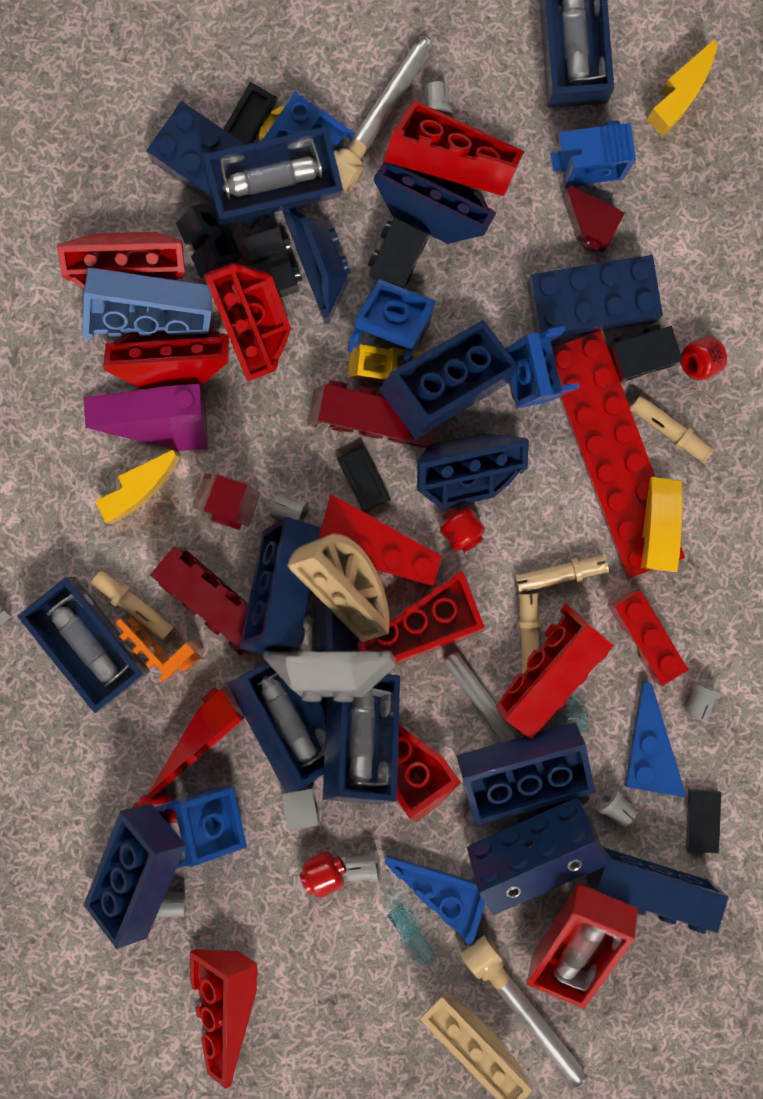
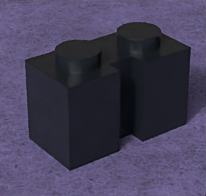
M213 202L191 206L176 222L185 245L190 244L195 250L191 258L200 278H205L204 274L236 263L242 258L228 225H218Z
M395 217L392 222L388 220L380 236L384 239L380 250H374L368 262V266L372 267L369 276L406 289L431 232L401 217Z
M279 227L244 238L253 268L272 275L280 298L300 292L297 283L302 281V277L297 263L293 265L290 263L288 254L293 253L288 235L281 236Z
M661 324L644 329L643 335L633 337L632 333L614 339L615 343L608 350L621 383L676 366L683 361L672 326L662 328Z

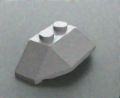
M264 652V659L299 696H302V700L312 702L321 701L322 697H334L335 701L351 702L353 697H363L396 666V659L391 652Z

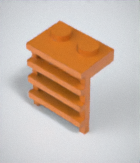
M131 616L127 620L133 627H129L121 618L115 622L123 631L119 637L123 641L131 639L135 643L136 647L132 651L136 655L144 653L150 659L145 663L148 668L156 666L163 673L158 677L161 682L174 677L180 670L182 672L189 670L202 658L198 653L203 647L196 639L185 643L170 657L134 617ZM139 634L145 639L144 641L138 637ZM153 648L158 654L155 655L150 649Z

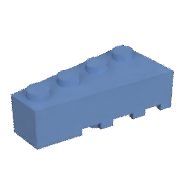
M88 268L84 290L83 339L94 338V334H108L109 338L121 337L122 333L139 332L140 336H152L153 333L166 331L168 335L208 334L213 297L208 285Z

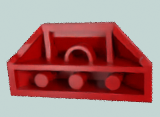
M158 232L94 233L57 245L62 277L69 281L71 280L83 290H85L88 268L176 281L186 271L182 240Z
M236 263L204 274L247 382L276 371L279 363L278 360L284 350L291 327L272 275Z
M209 328L208 334L168 335L166 331L153 333L152 336H140L139 332L128 333L117 341L112 340L105 343L103 367L105 371L140 389L190 384L203 385L229 362V336L224 333L220 334Z

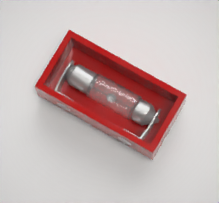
M578 883L533 952L526 985L585 1009L635 940L638 908Z

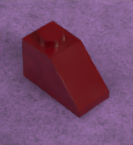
M570 185L563 201L576 240L582 242V247L590 252L597 253L600 251L604 253L625 212Z

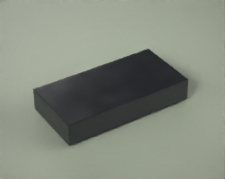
M250 82L223 130L245 145L252 144L260 131L261 125L274 107L277 97Z
M364 445L337 458L364 513L391 500Z
M688 789L686 850L688 852L719 853L721 792L719 790Z

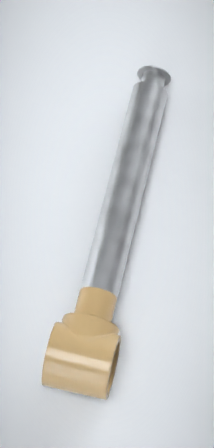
M419 37V44H414L346 149L340 148L339 151H334L343 192L346 194L350 192L361 174L363 165L361 158L429 56V49H434V44L427 37Z
M484 934L473 945H470L460 953L465 964L476 978L491 982L565 1077L574 1082L573 1087L579 1088L583 1086L588 1079V1075L581 1072L582 1067L503 969L504 959L492 941Z

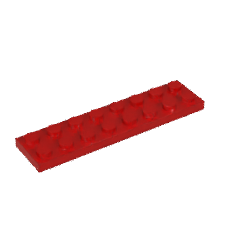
M600 330L554 347V360L558 376L561 380V386L579 384L578 389L559 398L626 578H631L653 570L641 568L645 540V538H642L649 482L650 477H655L604 336ZM681 545L679 560L685 558Z

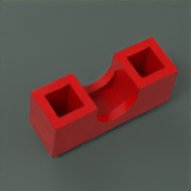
M632 590L608 605L621 629L630 636L641 655L639 658L654 683L663 686L689 670L641 590Z

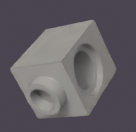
M308 784L300 790L287 793L283 790L282 798L287 829L294 830L318 826L320 817L314 784Z

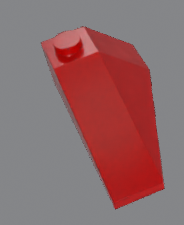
M226 686L220 691L214 687L201 698L205 704L195 713L148 793L151 798L245 718L234 696Z
M399 725L397 801L408 818L417 822L441 805L461 782L443 756Z
M194 949L190 951V982L192 989H198L201 1005L195 1007L197 1017L201 1018L206 1029V1034L201 1037L206 1070L210 1077L226 1089L232 1084L257 992V963L239 951Z

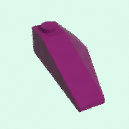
M200 384L165 386L83 397L86 428L176 451L209 449L205 391Z

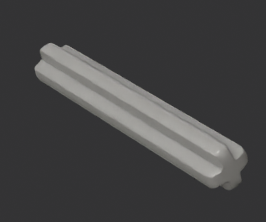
M453 652L444 659V663L501 741L506 742L520 738L511 724L503 718L495 707L496 704L459 653Z

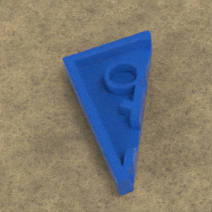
M642 681L625 786L685 797V790L652 683Z
M386 855L384 863L391 871L413 889L414 893L427 906L436 911L447 925L453 927L467 944L473 945L485 905L478 892L476 881Z

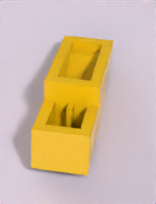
M715 40L671 76L663 87L662 92L666 98L653 108L647 118L648 122L662 137L680 120L704 84L716 54L718 43Z
M360 344L353 348V352H350L348 378L384 383L390 372L402 366L406 350L398 348L384 349ZM416 352L413 359L424 353Z
M171 450L117 476L123 488L95 501L105 523L113 524L128 516L158 491L180 460L178 452Z
M650 477L642 538H645L641 568L678 572L682 532V481Z

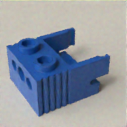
M295 91L262 141L328 126L333 150L335 151L345 137L351 142L354 132L322 109H318V106H314L312 102L309 103L308 99H304L302 95L299 96V93Z
M614 120L604 123L602 127L559 132L561 151L551 152L553 171L565 170L563 174L564 188L570 187V185L580 186L624 180L636 160L631 122L621 124L620 121Z
M378 279L373 291H371L356 317L355 330L350 337L348 351L353 352V348L358 346L365 332L406 347L407 350L402 365L410 362L430 326L435 300Z
M565 326L547 329L541 334H527L505 348L520 368L510 380L516 409L547 403L579 388L578 383L561 386V380L558 376L554 360V350L551 346V341L561 336L563 331H566Z
M215 787L155 806L157 811L175 809L181 839L186 844L184 849L185 856L181 857L177 869L186 865L194 867L231 852H236V850H241V848H247L234 787Z

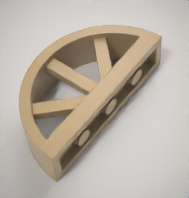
M333 534L305 544L292 554L288 567L362 642L388 634L389 611L382 582L367 554L354 541L343 535Z
M444 993L420 1017L423 1024L496 1099H525L533 1091L526 1074L507 1047L468 1006L456 997Z

